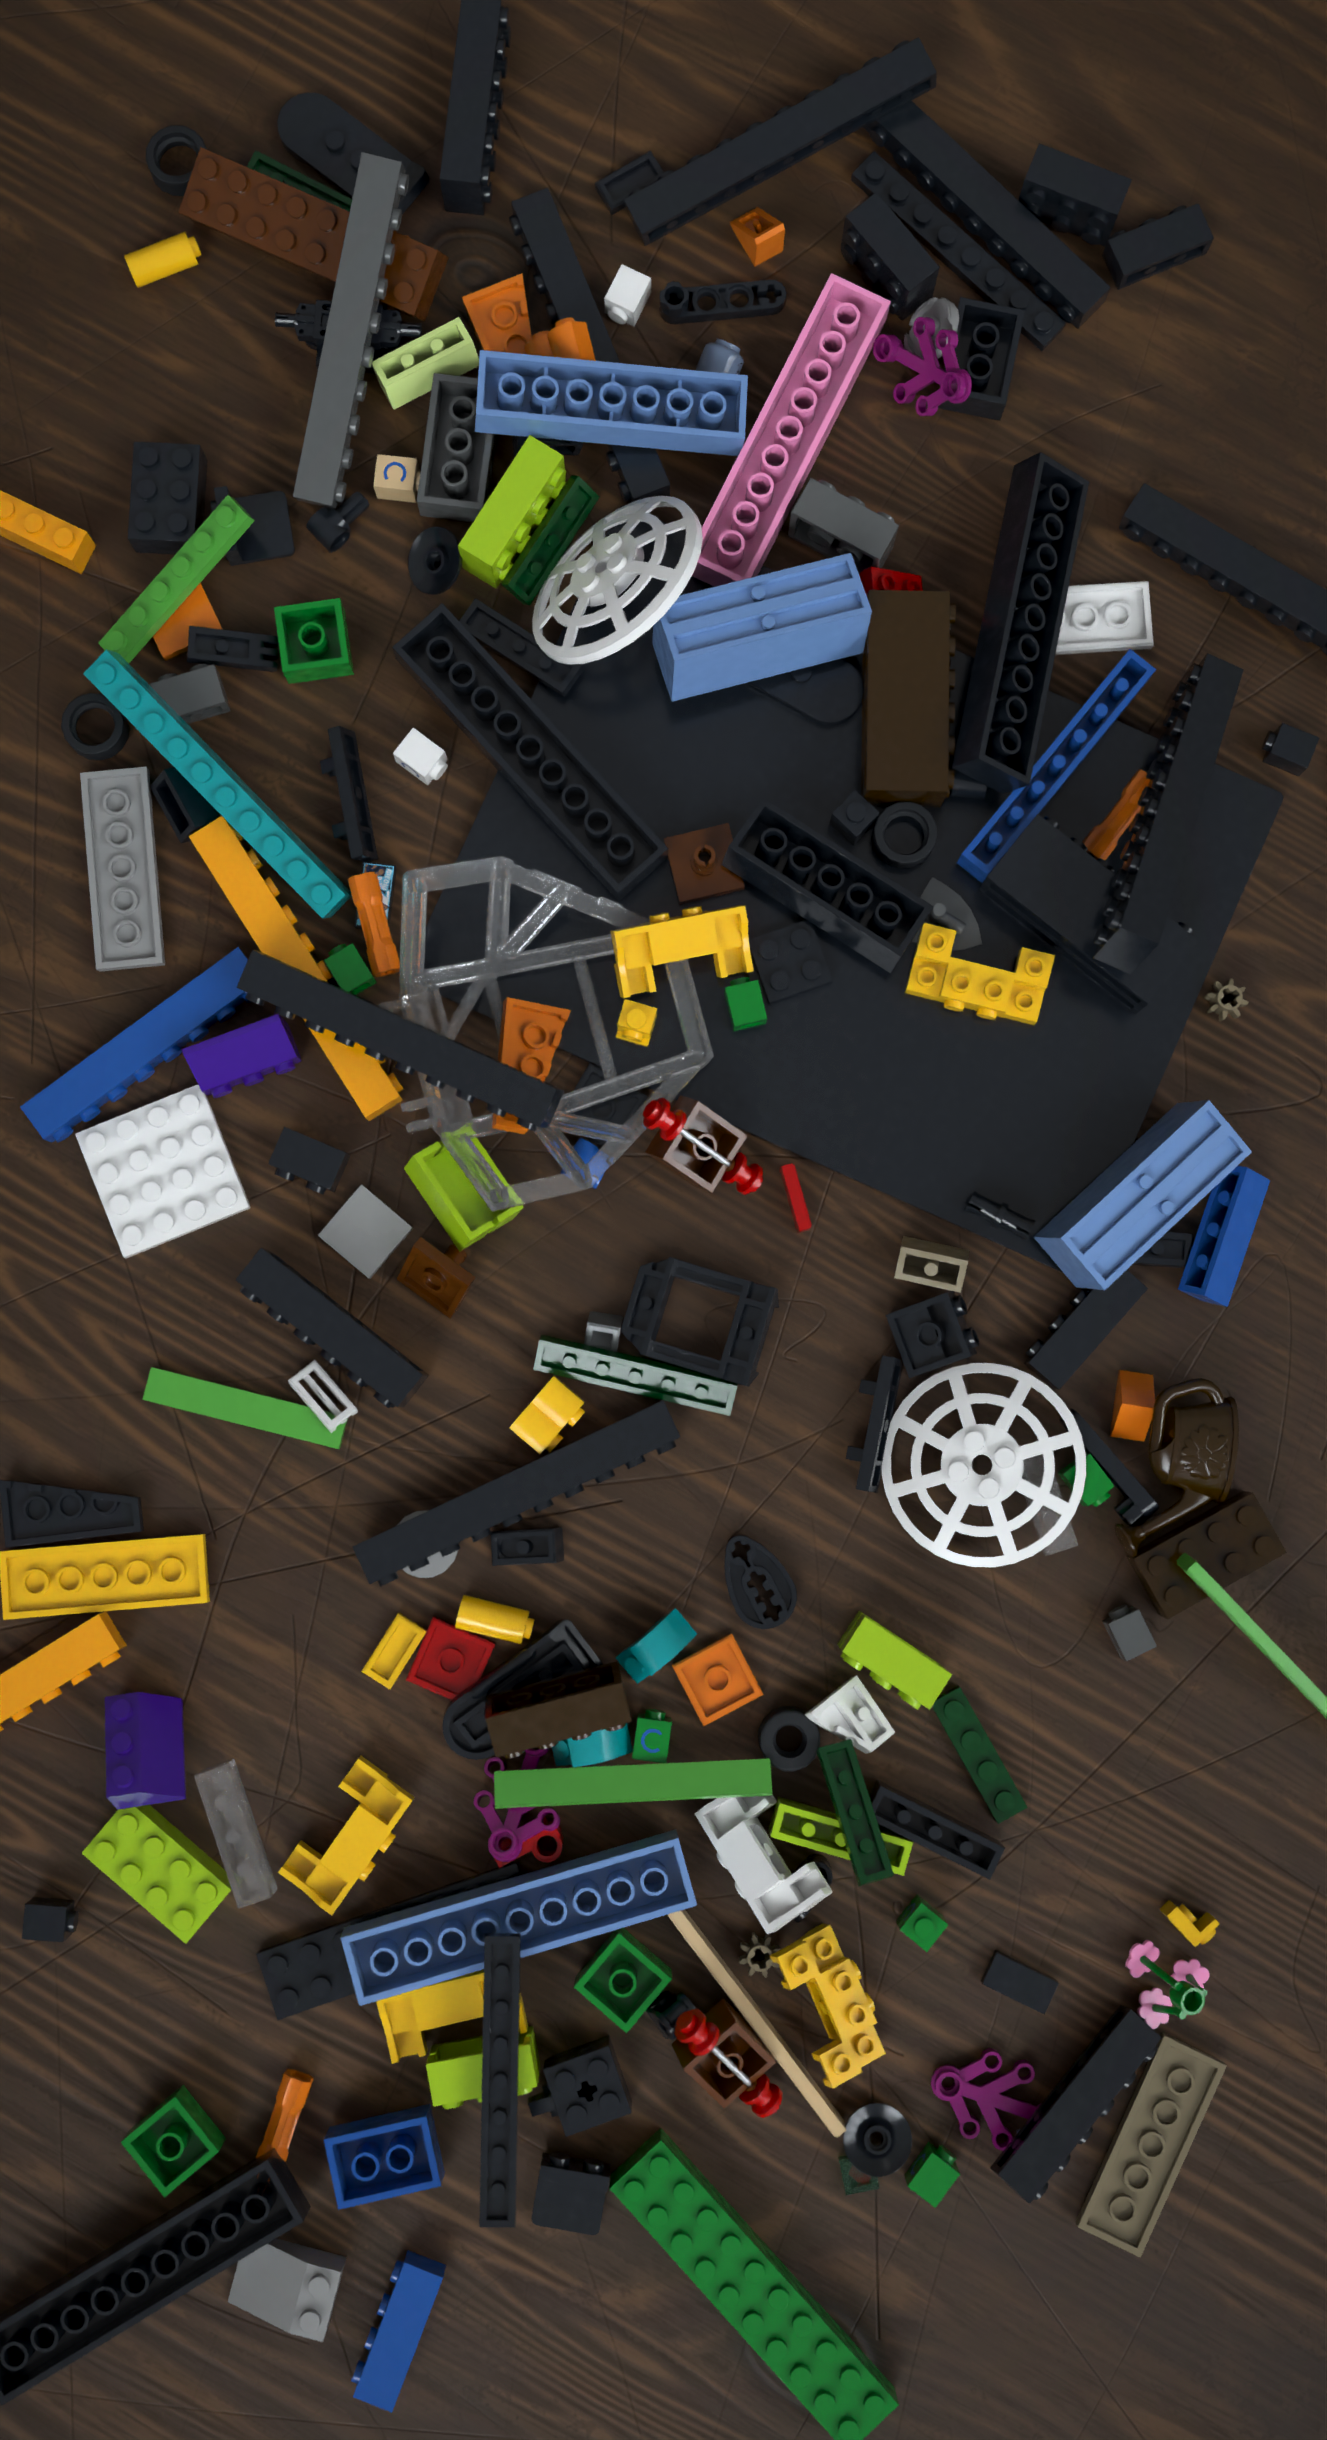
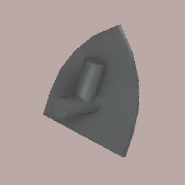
M932 877L920 897L934 906L924 923L956 930L952 951H962L982 945L979 926L970 907L958 893ZM921 928L913 938V943H918Z

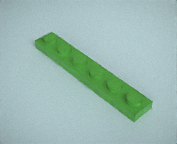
M227 495L98 644L104 650L119 653L129 664L255 520L233 497Z

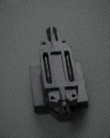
M316 300V304L300 303L295 314L276 312V327L295 328L298 340L304 341L308 347L317 350L316 366L318 369L332 301ZM378 304L377 312L381 313V322L378 333L372 334L370 347H374L373 361L399 348L402 336L421 337L422 323L402 322L399 311L388 310L387 305ZM371 365L370 368L366 367L365 373L375 374L373 366Z

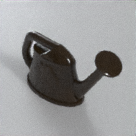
M1203 1378L1190 1379L1165 1388L1156 1397L1148 1449L1150 1465L1155 1475L1163 1484H1172L1183 1488V1494L1178 1502L1141 1525L1127 1527L1123 1524H1115L1116 1536L1124 1550L1131 1557H1136L1138 1546L1146 1536L1188 1515L1212 1500L1218 1504L1226 1500L1233 1481L1237 1460L1239 1416L1235 1399L1233 1397L1224 1398L1220 1388L1212 1381ZM1194 1392L1205 1393L1211 1401L1180 1408L1177 1406L1170 1407L1167 1412L1168 1405L1172 1400Z

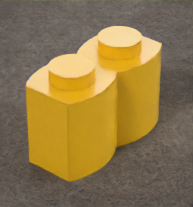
M553 1376L509 1428L539 1454L544 1449L551 1453L563 1439L559 1434L561 1429L567 1423L573 1427L585 1413L580 1408L585 1401L556 1376Z

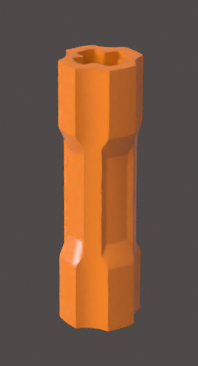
M1142 769L1137 770L1123 788L1121 798L1099 825L1093 827L1082 841L1087 847L1086 852L1091 853L1096 860L1098 858L1103 860L1108 858L1117 846L1118 839L1132 823L1135 815L1140 812L1142 806L1138 805V800L1142 791L1150 782V779L1146 778L1147 772Z
M365 872L350 877L347 880L353 902L357 907L373 976L383 977L401 971L402 968L397 949L392 940L382 902L383 896L377 874L375 872Z
M286 2069V2072H284L276 2095V2103L256 2158L275 2148L279 2156L286 2163L289 2147L314 2079L309 2074L294 2069Z

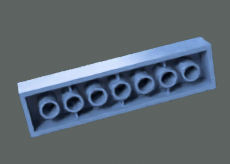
M480 350L475 432L523 437L531 435L534 438L738 456L745 441L748 375Z

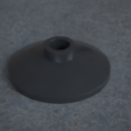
M430 527L417 536L409 552L408 569L411 580L421 592L426 594L438 595L447 591L455 583L461 570L462 557L458 549L459 542L455 535L445 528Z
M870 2103L858 2108L849 2117L845 2125L846 2131L843 2133V2147L847 2158L856 2169L869 2176L883 2177L893 2174L905 2164L912 2148V2134L908 2122L898 2110L887 2104ZM873 2132H880L882 2135V2140L877 2145H873L870 2142V2135Z

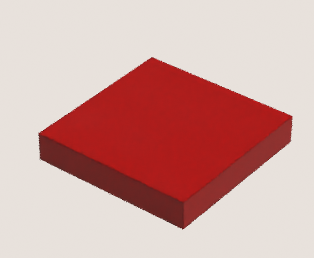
M434 1616L406 1681L453 1700L457 1695L481 1679L496 1643L472 1632L457 1629L454 1624Z

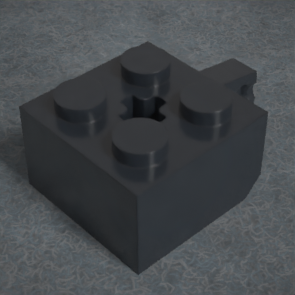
M610 2035L552 2055L544 2060L543 2072L547 2083L542 2085L543 2092L528 2098L532 2117L549 2111L552 2117L559 2115L566 2137L632 2113V2099ZM588 2081V2084L593 2086V2089L587 2090L586 2087H582V2082Z

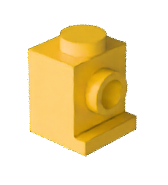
M625 999L617 1023L618 1031L616 1038L648 1047L657 1017V1008Z

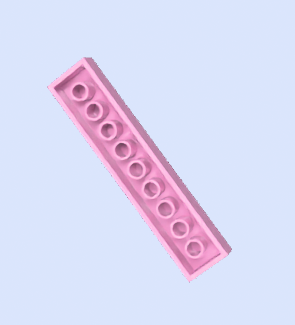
M833 273L830 274L702 526L703 540L701 553L692 574L693 577L716 587L758 576L873 348L875 339L879 336L887 320L891 301Z

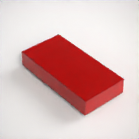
M791 1163L781 1166L779 1170L797 1233L808 1231L811 1229L812 1224L795 1164Z

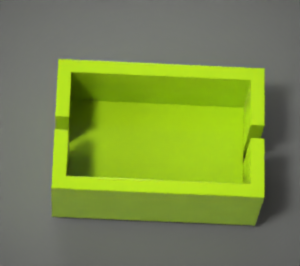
M468 1124L444 1137L440 1143L437 1141L413 1155L404 1167V1170L459 1252L482 1239L487 1233L490 1234L513 1220L524 1208Z
M858 1611L837 1644L842 1651L840 1656L845 1662L861 1671L863 1666L871 1671L869 1675L875 1682L887 1690H890L893 1685L899 1689L897 1694L901 1696V1699L917 1710L921 1705L930 1710L952 1676L944 1666L861 1611Z
M533 2026L528 2027L527 2033L520 2034L519 2030L518 2096L528 2094L532 2091V2088L538 2086L541 2066ZM483 2036L432 2045L426 2062V2069L433 2107L443 2105L444 2109H452L463 2105V2101L476 2098L478 2102H482Z

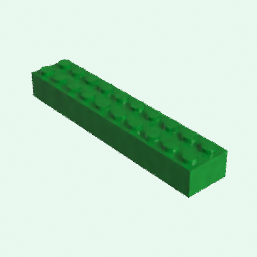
M659 2128L610 2175L609 2189L834 2440H863L899 2405L895 2387L662 2128Z

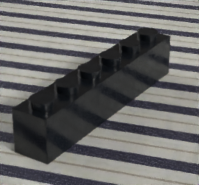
M1120 2005L992 2164L990 2169L1027 2203L1030 2204L1033 2199L1038 2200L1048 2189V2180L1055 2172H1060L1067 2166L1071 2159L1069 2154L1076 2145L1083 2144L1090 2137L1093 2131L1091 2126L1099 2116H1105L1112 2109L1115 2103L1113 2099L1121 2089L1128 2088L1135 2080V2071L1142 2062L1149 2061L1158 2050L1157 2043L1162 2037L1132 2009Z

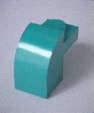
M674 1608L658 1620L642 1637L624 1649L616 1659L638 1684L666 1665L697 1633L680 1612Z
M627 1723L623 1728L616 1731L602 1729L592 1732V1735L582 1740H572V1738L558 1741V1744L552 1747L556 1766L572 1765V1767L597 1764L633 1752Z

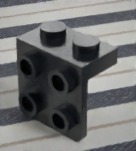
M227 486L214 488L216 500L210 501L212 512L227 495L231 496ZM275 491L234 498L255 521L225 554L231 566L290 557L295 553L288 503L284 492Z
M543 2152L531 2218L533 2224L596 2235L600 2230L611 2164L594 2158L579 2159L560 2152Z

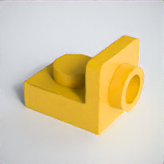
M1168 1900L1159 1909L1194 1947L1199 1943L1202 1945L1211 1940L1216 1933L1215 1928L1220 1924L1208 1912L1194 1923L1197 1920L1196 1917L1183 1903L1177 1907Z

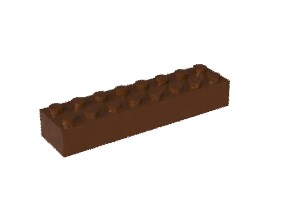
M200 147L178 213L199 224L336 283L350 212ZM393 231L391 243L395 244L394 259L392 265H386L384 278L388 279L387 293L385 299H379V302L425 322L449 257L437 249Z

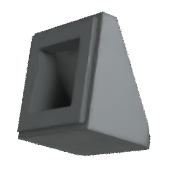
M591 1311L587 1322L584 1344L617 1352L623 1317Z

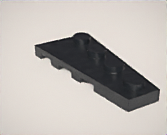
M0 1480L6 1548L144 1531L141 1497Z

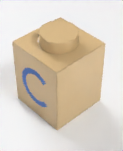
M377 454L373 485L377 499L416 503L421 473L417 458Z

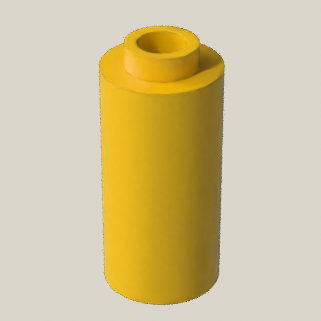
M185 232L124 255L137 288L198 265L196 258L202 256L195 237L187 238Z
M463 1595L455 1628L522 1644L523 1638L530 1639L535 1619L528 1618L530 1613L528 1610Z

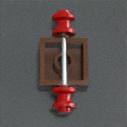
M682 1095L679 1096L671 1111L670 1102L665 1098L652 1100L647 1104L643 1111L644 1126L650 1130L657 1127L660 1129L645 1153L693 1186L713 1193L720 1180L727 1184L734 1181L737 1182L736 1190L743 1195L755 1192L763 1182L762 1167L756 1163L748 1166L747 1157L743 1153L738 1152L747 1135L698 1100Z
M724 1998L706 2014L699 2009H691L679 2016L675 2026V2036L677 2039L671 2045L683 2070L723 2108L727 2107L739 2096L741 2101L751 2105L752 2111L758 2117L770 2116L779 2109L783 2097L782 2090L776 2084L770 2083L768 2076L765 2074L776 2063V2060L750 2024Z

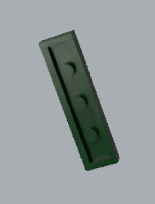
M255 150L246 166L350 212L352 199Z
M571 475L501 583L522 604L530 605L600 498L579 476Z
M958 1685L940 1695L932 1708L997 1824L1028 1808L960 1686Z
M851 1739L818 1748V1758L858 1886L891 1878L894 1876Z

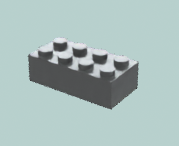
M438 373L433 375L417 495L420 516L473 522L489 498L497 434L475 432L478 378Z

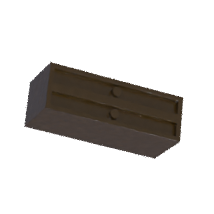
M869 590L867 598L872 614L862 653L861 796L873 807H888L896 802L910 801L920 804L924 808H940L944 799L949 798L950 789L954 787V769H948V765L950 764V756L954 755L955 738L953 735H949L950 725L954 723L955 703L949 702L951 690H954L955 669H949L951 665V657L955 655V636H950L951 625L955 623L956 604L950 603V591Z

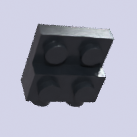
M949 1291L886 1315L909 1378L977 1354L975 1347L979 1346L978 1335L973 1327H967L963 1317L968 1312L963 1297L961 1295L956 1296L954 1291Z

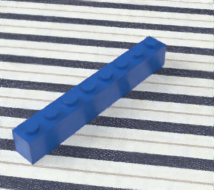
M1129 649L1033 766L1030 785L1016 789L1009 795L963 851L957 864L983 883L1036 815L1041 813L1141 691L1156 669L1133 650Z
M239 947L234 949L20 1106L41 1137L51 1143L55 1140L56 1142L65 1140L74 1132L72 1128L82 1120L88 1122L95 1118L101 1112L99 1109L109 1100L115 1102L127 1094L128 1090L126 1088L135 1081L140 1083L154 1074V1067L162 1061L166 1063L172 1061L182 1053L181 1047L190 1041L195 1043L204 1038L209 1033L208 1028L217 1021L222 1023L231 1018L236 1013L235 1008L244 1001L247 1003L252 1002L245 998L247 992L236 988L248 961Z

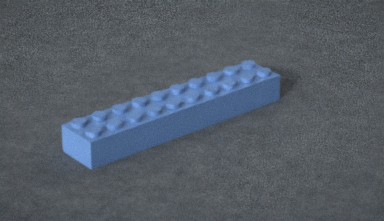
M675 1829L344 1927L341 1942L359 2006L483 1970L485 1933H520V1958L688 1909L697 1906Z

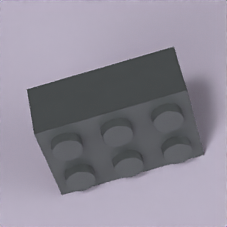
M810 478L791 512L788 536L828 558L851 553L857 571L861 573L871 566L883 567L893 549L899 525L888 514L884 512L876 513L866 508L860 499L854 496L846 497L836 492L832 484L824 480H819L818 482Z

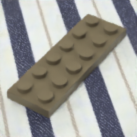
M1163 2032L1160 2034L1161 2040L1157 2043L1158 2050L1148 2061L1075 2222L1078 2228L1140 2258L1227 2067L1223 2061Z

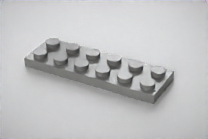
M147 767L80 773L96 970L101 972L165 965L152 798L151 788L149 787V769Z

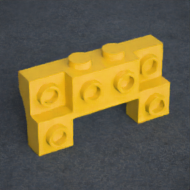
M745 905L712 911H702L701 906L682 909L681 916L670 918L669 912L649 916L650 922L610 931L616 963H614L619 994L622 998L643 992H656L652 965L655 966L713 954L716 976L719 978H725L728 975L741 972H754Z
M923 923L904 993L943 1002L944 1008L952 1011L963 1012L964 1008L977 1011L976 1015L984 1019L996 1020L998 1016L1030 1025L1037 1023L1055 955L1022 947L1019 950L1015 970L1010 972L950 957L956 930Z
M361 1755L338 1786L358 1800L360 1804L324 1855H321L301 1840L278 1871L280 1875L296 1885L330 1915L334 1914L358 1878L363 1882L366 1880L376 1865L371 1859L378 1849L385 1853L396 1837L391 1832L415 1798L387 1777L388 1774Z
M822 1923L809 1930L792 1944L770 1955L772 1962L779 1964L785 1980L781 1981L783 1988L792 1990L806 1982L829 2039L834 2040L812 2053L814 2060L820 2061L826 2077L822 2079L825 2086L834 2089L860 2074L863 2066L886 2054L874 2027V2024L877 2023L873 2014L875 2011L874 2003L868 1993L864 1992L859 1981L861 1979L860 1970L853 1960L844 1957L831 1925Z
M484 1969L376 2001L392 2064L398 2063L401 2057L418 2054L419 2057L426 2056L428 2049L424 2030L483 2017ZM520 1993L519 2030L520 2034L528 2031V2023Z

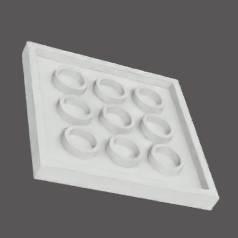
M198 1084L75 1133L124 1258H129L251 1208L208 1098L201 1091Z

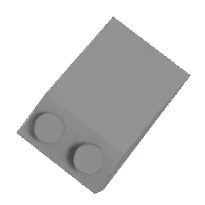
M276 2238L238 2261L228 2302L290 2334L323 2342L330 2323L347 2257Z

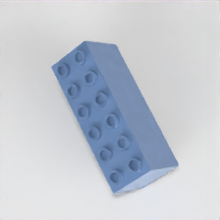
M848 553L680 595L664 616L653 625L652 644L671 702L861 654L864 651L872 609L852 554Z
M1210 1100L1177 1103L1034 1236V1239L1075 1287L1106 1290L1252 1151Z

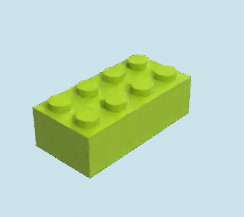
M528 436L458 545L464 570L495 589L498 588L501 581L504 580L511 570L519 553L521 554L531 539L532 533L549 511L548 508L567 483L564 455L533 436Z
M151 1805L117 1810L82 1852L88 1860L185 1944L238 1883L233 1876Z

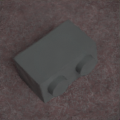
M208 664L195 665L190 668V672L180 675L175 673L165 674L159 677L157 682L150 683V686L187 724L231 711L220 673L214 664L210 666Z

